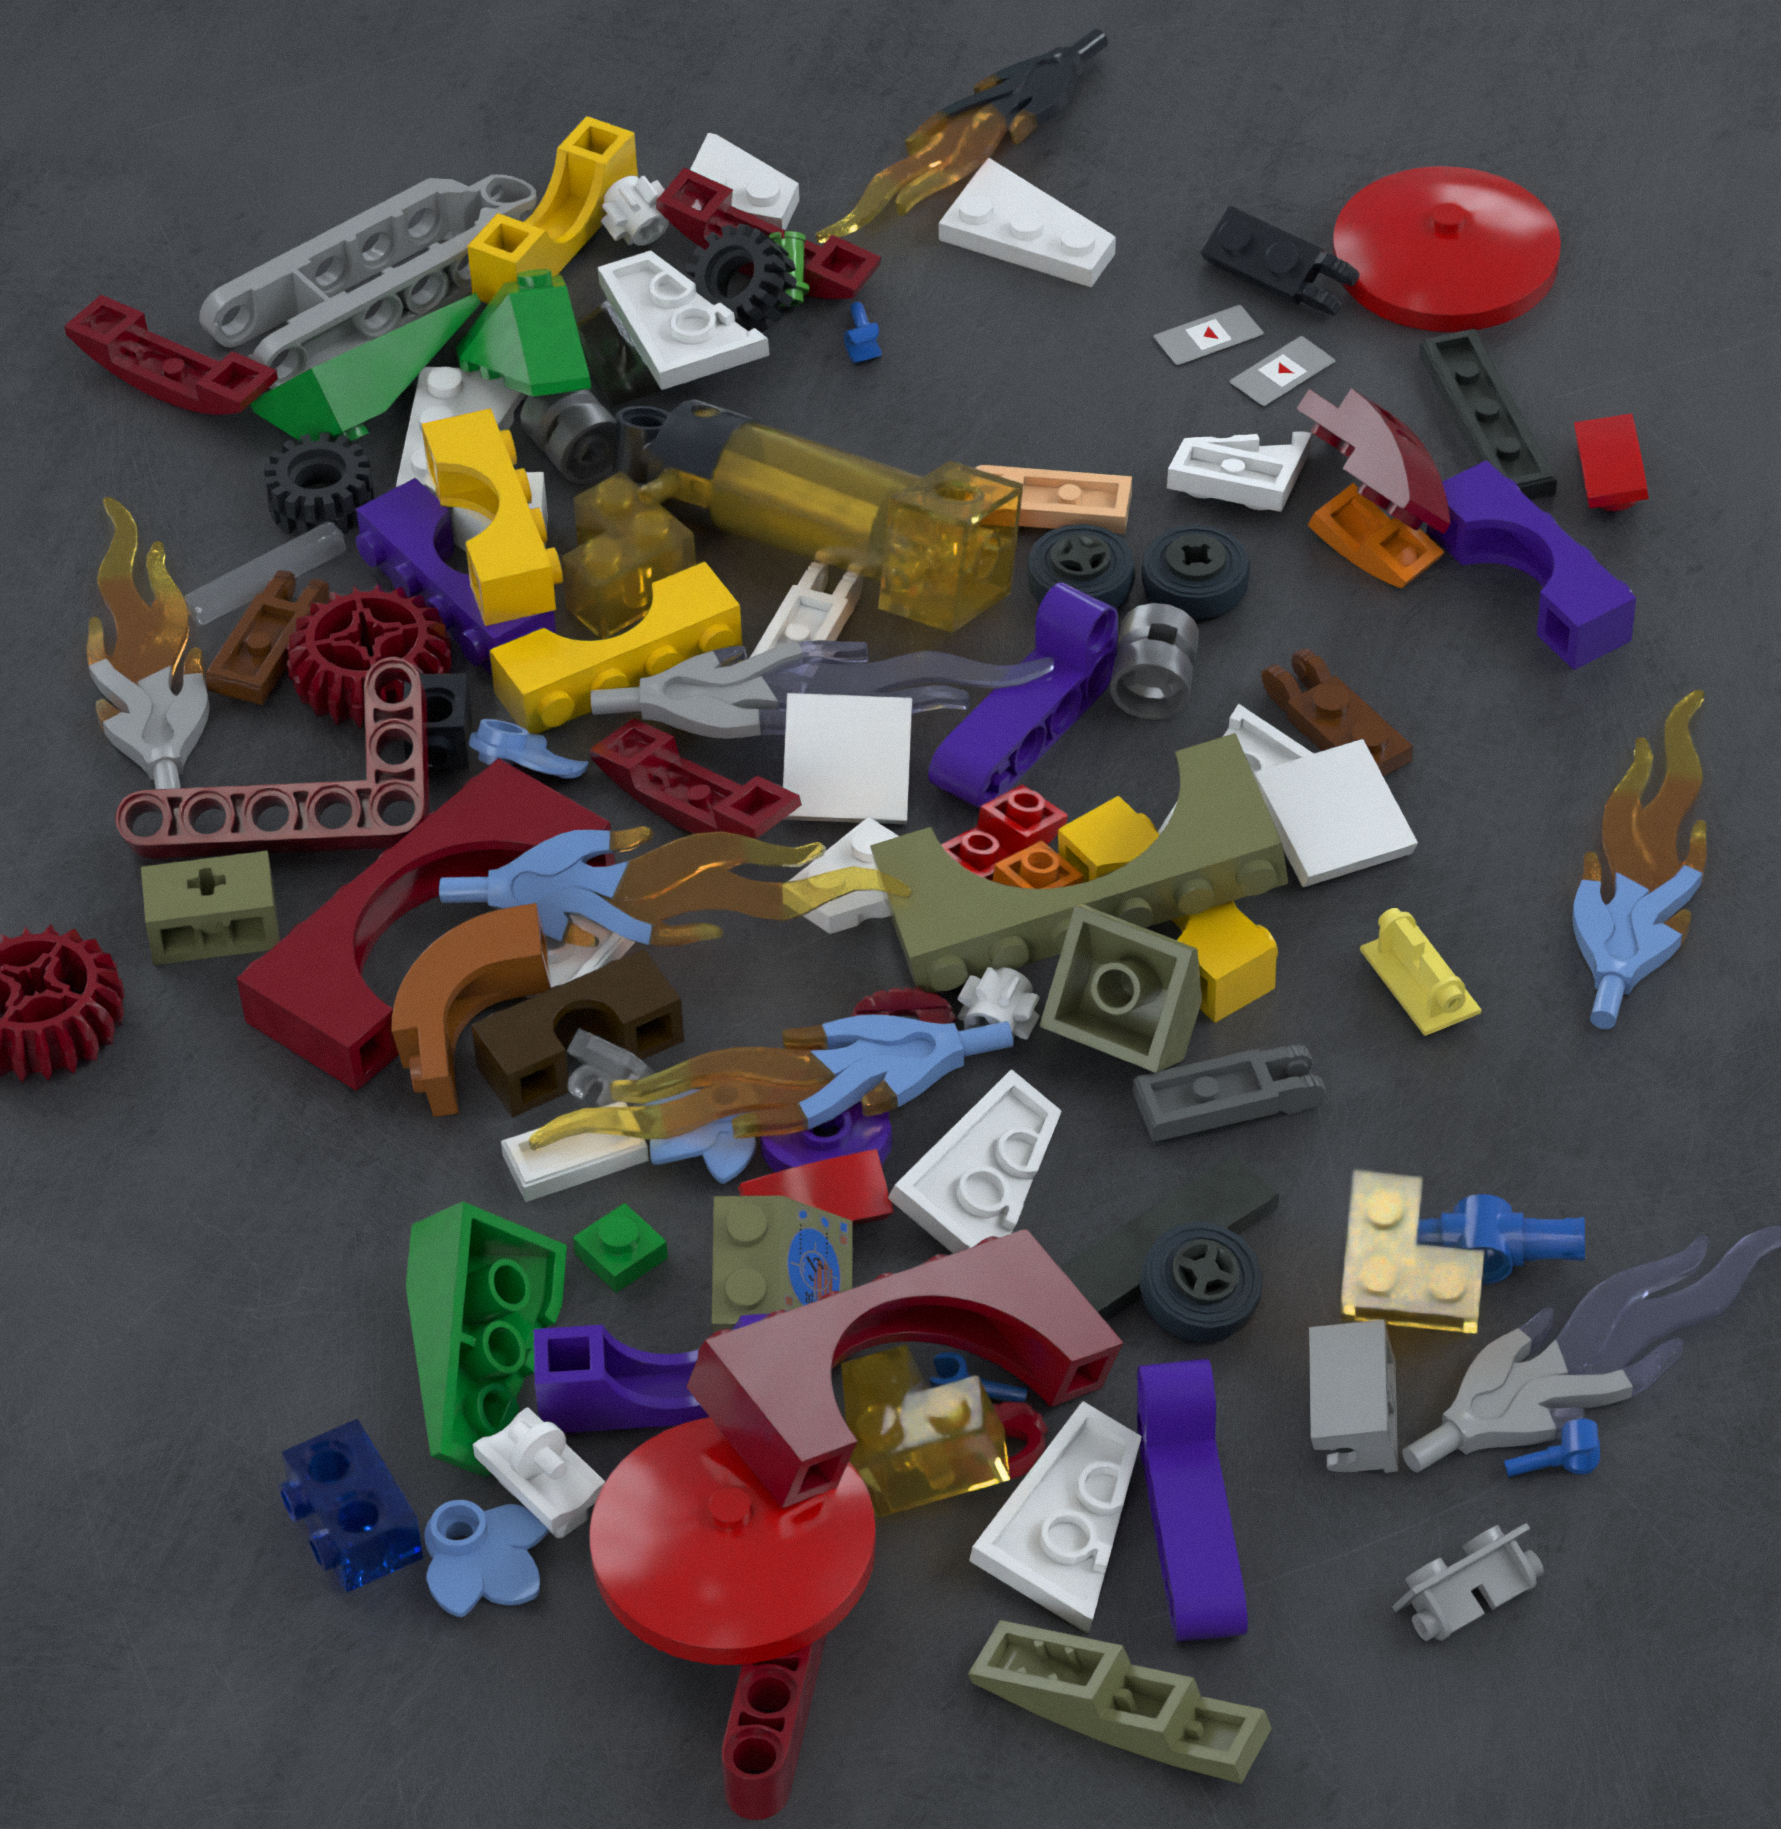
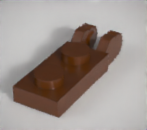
M277 570L274 578H271L262 594H256L207 669L205 675L207 690L263 705L287 668V661L289 660L287 644L289 643V635L294 633L296 628V618L308 616L311 603L327 604L330 594L329 583L315 578L314 580L311 579V582L308 583V586L305 587L295 603L291 602L295 592V574L284 570Z
M1303 648L1294 653L1291 659L1293 672L1296 673L1301 683H1304L1305 687L1309 689L1304 693H1301L1295 678L1288 671L1285 672L1284 668H1281L1279 664H1273L1261 671V682L1267 694L1287 713V719L1321 751L1363 739L1383 777L1412 761L1413 745L1336 675L1332 677L1325 661L1318 655H1315L1314 651H1310L1309 648Z

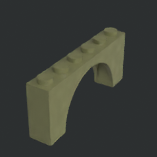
M1236 733L1175 751L1180 778V791L1173 815L1165 829L1134 860L1118 870L1089 882L1060 888L1031 889L1007 886L990 881L974 874L955 861L941 846L932 827L870 845L880 888L915 987L923 989L925 993L929 991L934 993L949 991L965 984L970 975L981 979L987 968L997 970L1001 967L1017 970L1023 965L1061 954L1074 907L1079 903L1147 928L1185 915L1198 914L1208 908L1243 897L1260 895L1272 888L1288 884L1282 841Z

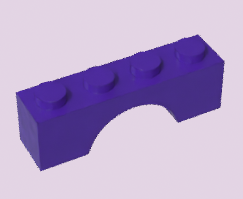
M1485 460L1442 482L1448 501L1451 524L1445 534L1428 524L1426 532L1462 566L1477 563L1503 564L1520 569L1536 579L1543 587L1540 591L1536 635L1573 670L1632 641L1636 597L1626 583L1617 580L1600 565L1586 547L1576 543L1564 532L1548 512L1540 510L1528 499L1512 479L1504 477L1494 466Z
M416 478L356 509L360 533L356 537V545L364 561L370 567L374 568L377 566L391 579L395 589L403 587L408 598L422 595L428 607L437 608L439 616L446 626V631L460 645L463 654L471 664L475 666L480 664L492 675L491 649L542 628H546L556 634L554 610L485 626L470 586L469 575L460 573L445 564L454 553L449 508L441 506L439 499Z
M769 1314L741 1315L732 1330L761 1321ZM603 1324L533 1329L534 1374L538 1415L543 1422L555 1424L563 1433L677 1426L709 1417L686 1387L698 1359L699 1349L677 1354H657L640 1351L618 1341L607 1331Z

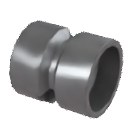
M589 389L534 397L528 396L520 414L521 426L568 481L576 484L591 483L603 478L612 470L616 420L605 407L601 406Z
M1150 603L1140 605L1129 611L1121 622L1117 656L1114 661L1110 694L1116 705L1126 713L1141 719L1160 720L1171 718L1178 714L1188 703L1193 666L1195 665L1199 629L1194 619L1186 612L1169 604Z

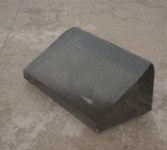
M608 299L576 324L586 363L608 401L613 406L664 391L661 390Z

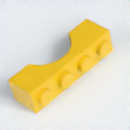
M586 116L557 148L555 166L550 183L535 211L524 222L497 213L467 245L472 294L477 293L480 301L489 304L504 283L517 281V274L520 272L549 269L552 276H557L603 225L601 220L607 215V212L602 205L604 204V196L607 190L624 177H638L635 133Z
M491 408L422 423L426 466L440 505L473 510L492 521L485 530L465 542L470 586L485 626L556 610L554 585L563 583L559 557L554 547L548 549L544 547L543 543H547L546 527L540 508H529L528 504L532 503V495L525 469L515 470L513 465L517 464V456L510 430H499Z
M702 562L652 583L653 602L648 614L637 626L619 636L598 641H580L559 636L546 628H542L491 649L490 659L494 693L518 726L523 727L532 734L541 733L591 712V690L639 687L640 678L662 673L694 656L713 650L717 659H720L727 654L742 649L740 604L708 564Z
M1117 796L1059 828L1058 854L1084 875L1083 883L1103 877L1128 864L1143 853L1160 834L1145 814H1137L1122 798ZM1234 901L1208 908L1198 914L1172 919L1183 932L1177 941L1195 947L1198 950L1202 993L1200 1010L1214 1023L1275 989L1276 959L1278 956L1276 942L1265 927L1255 925L1236 907Z

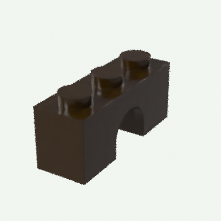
M645 949L622 959L610 961L597 970L565 984L553 986L542 994L505 1010L496 1011L487 1018L471 1024L476 1066L512 1118L570 1092L566 1051L575 1045L586 1042L608 1045L620 1055L628 1067L684 1042L681 998Z

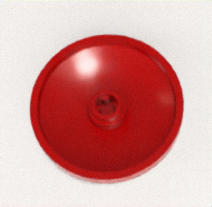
M1436 166L1397 172L1376 180L1357 192L1346 203L1336 220L1332 255L1348 262L1360 272V276L1354 286L1342 284V286L1367 310L1391 322L1415 329L1434 332H1461L1470 329L1481 330L1506 323L1536 306L1547 295L1557 277L1561 239L1558 226L1550 211L1535 195L1520 185L1501 176L1480 170Z
M710 1417L683 1423L663 1431L644 1442L623 1459L610 1474L598 1495L591 1516L589 1532L595 1581L605 1603L618 1621L643 1642L662 1652L685 1660L712 1665H742L769 1661L791 1654L819 1640L834 1629L857 1604L870 1579L876 1552L875 1517L871 1497L864 1481L850 1461L837 1488L781 1508Z

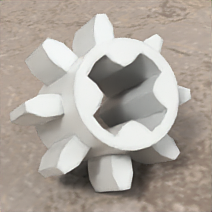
M627 176L615 182L607 190L604 196V204L602 205L607 215L601 222L615 241L624 238L628 245L635 243L642 246L657 240L666 231L669 221L656 209V200L665 189L658 180L650 184L645 176H641L640 179L636 176Z
M1001 967L997 970L987 968L982 979L970 975L957 998L964 1004L958 1018L964 1021L965 1030L1008 1021L1013 1039L1017 1035L1027 1040L1040 1016L1034 1011L1040 998L1037 994H1033V987L1030 981L1020 972L1011 968Z

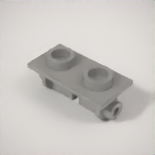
M1525 1523L1504 1535L1499 1525H1496L1463 1545L1462 1548L1467 1557L1447 1568L1441 1557L1426 1564L1405 1579L1410 1590L1392 1608L1397 1612L1412 1603L1417 1611V1614L1412 1617V1622L1419 1636L1425 1641L1433 1637L1443 1641L1452 1633L1485 1614L1471 1592L1476 1588L1480 1590L1491 1610L1496 1609L1525 1591H1530L1536 1587V1578L1544 1573L1543 1565L1538 1556L1531 1550L1523 1553L1516 1542L1530 1530V1527Z

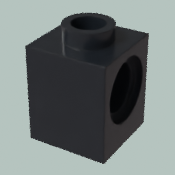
M467 673L419 674L425 690L427 705L428 770L469 769L470 746L468 743L471 735L472 713ZM406 681L404 687V700L410 694L412 687L411 684L407 683ZM403 741L405 757L408 760L413 752V745Z

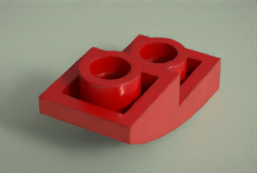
M1632 413L1574 422L1576 444L1581 461L1589 509L1600 507L1606 511H1620L1632 507L1636 501L1648 500L1646 477Z
M1021 784L981 805L977 826L941 844V846L964 868L992 881L994 865L1040 841L1048 845L1057 836L1058 829L1066 825L1068 814L1045 800L1039 793Z
M877 1149L782 1170L742 1182L738 1186L740 1196H785L852 1220L853 1226L885 1220L894 1213L891 1201L888 1199L889 1192Z

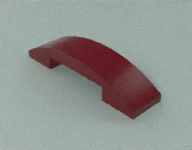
M685 167L656 200V209L684 236L704 250H707L710 246L705 237L714 232L723 238L721 227L731 225L738 230V224H747L753 229L757 228L768 237L771 233L780 232L781 239H785L784 234L786 230L733 207V189ZM831 235L822 247L806 240V243H804V283L809 285V293L805 296L826 299H854L880 266L881 256L835 235ZM747 263L740 267L738 271L753 277L754 263Z
M102 294L64 325L66 336L109 372L156 399L190 411L215 415L242 412L278 380L277 370L231 351L219 362L148 331L143 312Z
M632 718L589 749L594 763L635 800L672 824L711 840L728 843H742L755 840L802 806L800 795L760 776H755L742 786L680 757L674 736L636 718Z

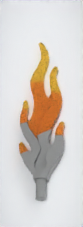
M105 497L102 500L103 506L115 524L116 531L109 550L100 564L97 584L102 599L116 622L117 641L113 657L106 654L101 621L98 617H92L89 620L86 653L92 680L100 692L118 709L105 699L98 700L95 704L98 721L104 734L113 745L141 766L147 773L149 780H154L156 789L181 788L179 775L183 774L184 764L204 731L210 710L206 684L203 678V653L197 647L189 651L183 664L184 684L178 696L174 695L171 691L172 679L186 646L189 633L187 604L181 591L164 566L165 549L164 544L160 541L152 543L145 558L155 601L150 608L141 599L132 579L139 536L137 526L131 513L121 503L112 497Z

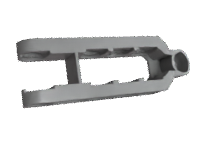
M490 175L471 186L464 185L453 179L428 178L220 286L210 293L204 301L199 315L200 324L210 336L224 347H236L287 321L288 325L268 335L256 347L253 355H248V358L271 367L277 355L289 349L285 360L275 368L278 380L269 387L272 390L314 366L437 311L471 293L469 263L462 270L458 271L460 262L468 254L467 245L497 213L524 222L537 208L536 190L524 180L507 175ZM501 186L500 192L491 197L493 188ZM425 208L424 216L419 223L408 229V224L413 215ZM380 232L374 246L367 252L362 253V248L367 239L373 234ZM440 240H448L442 244L438 243ZM428 247L427 252L417 256L416 258L398 266L395 269L391 267L392 265ZM334 256L328 270L321 276L316 277V271L320 264L327 258ZM382 272V275L349 293L345 292L350 287ZM429 275L424 287L416 294L411 295L417 282L424 276ZM383 299L381 307L375 315L365 320V315L370 307L378 300ZM240 305L239 313L233 321L222 326V320L226 313L233 307Z

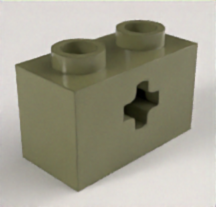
M268 851L141 867L145 923L153 965L267 951L280 942L275 892Z

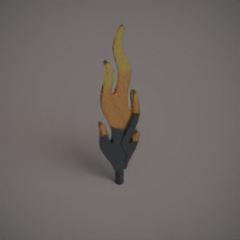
M1093 29L1070 47H1057L1043 55L1004 68L973 86L974 95L941 109L905 140L907 153L910 157L878 173L868 184L862 198L851 213L840 221L815 233L817 242L824 243L831 235L840 238L870 223L898 192L899 194L895 199L897 214L899 216L907 214L917 202L957 182L981 166L995 151L1008 129L1010 130L1013 144L1022 142L1032 131L1050 120L1066 106L1073 94L1078 77L1084 72L1083 64L1107 47L1108 40L1105 34L1099 29Z

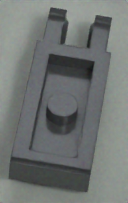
M1291 1044L1289 1047L1282 1046L1261 1052L1259 1048L1156 1073L1140 1075L1133 1079V1095L1153 1142L1279 1113V1110L1288 1115L1299 1113L1304 1109L1308 1111L1310 1108H1316V1105L1322 1104L1321 1101L1326 1099L1327 1091L1322 1078H1319L1318 1075L1313 1076L1312 1073L1305 1075L1312 1069L1314 1062L1309 1049L1305 1045L1300 1046L1299 1044L1294 1046Z

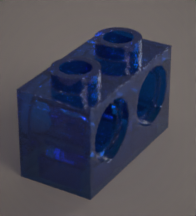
M358 1418L282 1451L286 1481L278 1484L282 1502L294 1522L301 1519L305 1520L311 1530L310 1533H307L308 1543L318 1566L323 1572L333 1569L347 1593L423 1559L417 1516Z

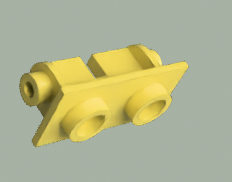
M1391 908L1385 911L1378 920V925L1380 926L1379 938L1361 945L1360 951L1423 1035H1429L1481 1014V1008L1465 989L1462 980L1455 976L1416 925L1413 916L1409 912H1401L1398 908Z

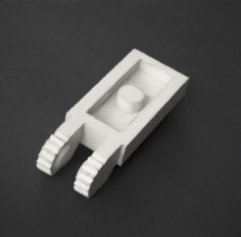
M811 562L798 585H792L751 655L753 657L775 647L795 642L799 643L804 668L785 673L767 684L769 688L786 693H806L860 599L863 575L852 571L846 572L831 595L823 593L828 582V566L818 562Z

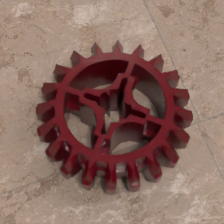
M379 583L372 591L360 592L354 585L351 594L340 596L330 592L329 601L326 605L311 603L308 616L296 618V628L294 633L289 635V643L287 644L289 678L293 680V686L300 697L301 703L310 704L316 716L330 713L336 725L341 724L348 718L354 719L360 729L365 724L364 684L366 674L372 665L381 659L397 657L410 662L419 674H450L449 669L452 665L450 635L446 631V626L443 624L437 608L428 607L422 595L408 598L403 587L397 588L391 593H385ZM390 681L380 691L379 698L391 704L402 702L404 700L405 681Z
M52 924L40 934H33L26 925L21 936L10 939L0 933V1013H3V1017L0 1018V1077L14 1070L23 1083L31 1073L41 1072L49 1081L53 1070L63 1067L75 1074L77 1060L82 1058L97 1061L99 1046L113 1045L115 1028L122 1026L125 992L122 979L118 976L116 963L112 960L110 953H103V949L99 947L96 938L83 941L76 928L59 936V933ZM71 988H74L83 994L79 995L71 992Z

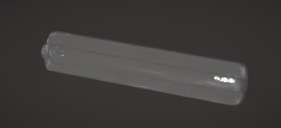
M325 522L188 593L184 598L186 610L197 625L205 626L251 602L257 593L262 594L271 578H274L277 570L292 572L295 574L294 578H297L343 554L346 550L344 535L333 522Z

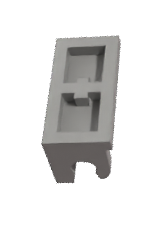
M1385 1320L1309 1327L1311 1441L1314 1450H1336L1338 1448L1354 1450L1349 1453L1336 1452L1327 1455V1469L1330 1471L1358 1472L1384 1469L1385 1473L1398 1472L1396 1365Z

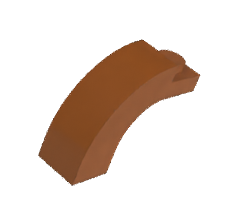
M537 903L495 910L472 918L449 930L434 941L418 957L398 989L392 1013V1034L403 1069L410 1068L415 1094L426 1092L433 1117L459 1113L455 1048L461 1032L469 1021L482 1010L495 1003L512 998L542 994L551 988L547 940Z

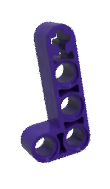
M1063 582L1051 587L1044 596L1036 615L1035 649L939 745L929 765V782L979 809L981 805L1008 792L1108 688L1111 682L1114 661L1117 656V610Z
M1209 1359L1138 1366L1137 1434L1142 1436L1139 1451L1174 1641L1184 1642L1247 1635L1246 1597L1215 1439L1216 1398Z

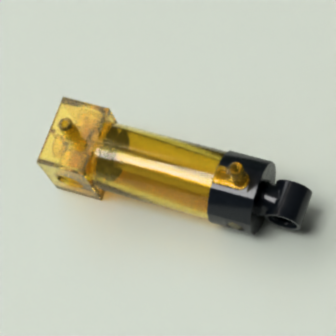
M696 399L682 402L671 413L651 406H630L620 409L616 413L612 473L625 481L645 484L639 489L638 498L647 508H654L663 514L720 533L729 532L881 583L879 609L953 633L1011 592L1024 486L1022 483L954 461H948L923 477L766 426L754 418Z

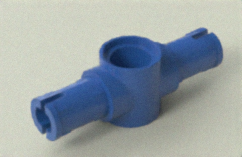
M1487 1194L1471 1195L1461 1199L1454 1206L1453 1213H1442L1441 1218H1381V1262L1401 1260L1442 1261V1266H1452L1454 1273L1464 1281L1480 1285L1494 1284L1507 1278L1511 1274L1513 1266H1524V1261H1536L1537 1259L1585 1261V1217L1565 1219L1524 1218L1523 1212H1513L1511 1205L1502 1198Z

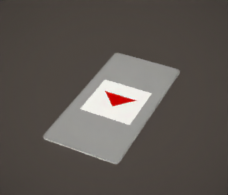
M1237 305L1155 334L1154 338L1176 365H1180L1261 336L1264 332L1241 305Z
M1300 336L1232 378L1230 383L1260 405L1265 406L1334 363L1335 359L1305 337Z

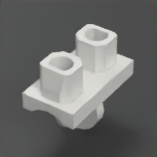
M528 1407L519 1412L502 1431L493 1436L483 1437L473 1444L475 1458L498 1479V1482L530 1510L556 1538H563L588 1520V1508L595 1504L605 1484V1481L566 1444L564 1433L555 1424L543 1422Z

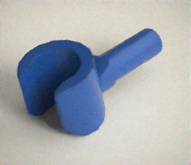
M861 302L853 303L850 306V311L855 329L845 331L843 336L846 352L852 363L857 364L882 356V352L876 341V338L879 336L878 324L876 322H868L864 305Z
M944 1352L936 1355L934 1358L936 1372L941 1378L930 1377L929 1382L935 1399L942 1406L948 1408L960 1406L970 1399L971 1396L977 1398L986 1397L1006 1402H1026L1028 1388L969 1375L964 1358L958 1353Z
M1575 1419L1567 1422L1562 1427L1561 1445L1547 1447L1546 1450L1504 1460L1507 1476L1512 1477L1550 1466L1553 1468L1561 1465L1569 1472L1585 1475L1591 1473L1600 1461L1598 1426L1596 1422L1589 1419Z

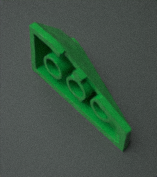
M549 269L520 272L517 274V281L504 283L455 347L461 370L473 372L479 370L480 366L482 378L487 380L504 378L505 387L532 397L591 389L590 376L567 286L561 275L552 276Z
M477 293L471 294L308 369L257 397L250 405L254 413L299 441L302 435L310 434L312 442L319 441L320 433H330L331 439L333 438L334 442L342 435L349 438L350 443L369 433L364 423L384 413L481 304Z
M464 1201L412 1224L406 1292L430 1457L486 1477L492 1473L475 1458L473 1444L483 1437L493 1436L502 1431L519 1412V1406L516 1401L526 1376L534 1373L533 1329L547 1328L554 1325L562 1307L567 1245Z

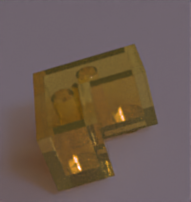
M622 471L573 497L578 547L561 556L566 609L601 640L606 639L648 614L653 602L652 583L696 565L694 533Z
M1354 1170L1340 1301L1341 1319L1362 1322L1384 1319L1385 1324L1477 1334L1485 1251L1417 1244L1423 1177Z
M907 1344L841 1363L846 1424L858 1440L849 1461L866 1485L877 1518L1010 1480L1005 1430L978 1375L929 1389Z

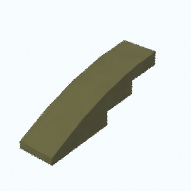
M1003 1620L998 1622L968 1673L973 1684L1038 1716L1096 1740L1174 1767L1240 1784L1245 1779L1272 1729L1264 1709L1202 1697L1194 1677L1132 1665L1123 1645Z

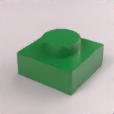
M623 1203L572 1237L574 1254L615 1293L668 1259L667 1241L626 1203Z

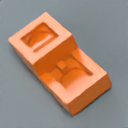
M1352 483L1317 510L1307 526L1339 554L1359 568L1388 584L1402 589L1437 562L1444 554V551L1420 528L1418 531H1415L1395 517L1390 519L1376 504L1356 492L1358 487Z

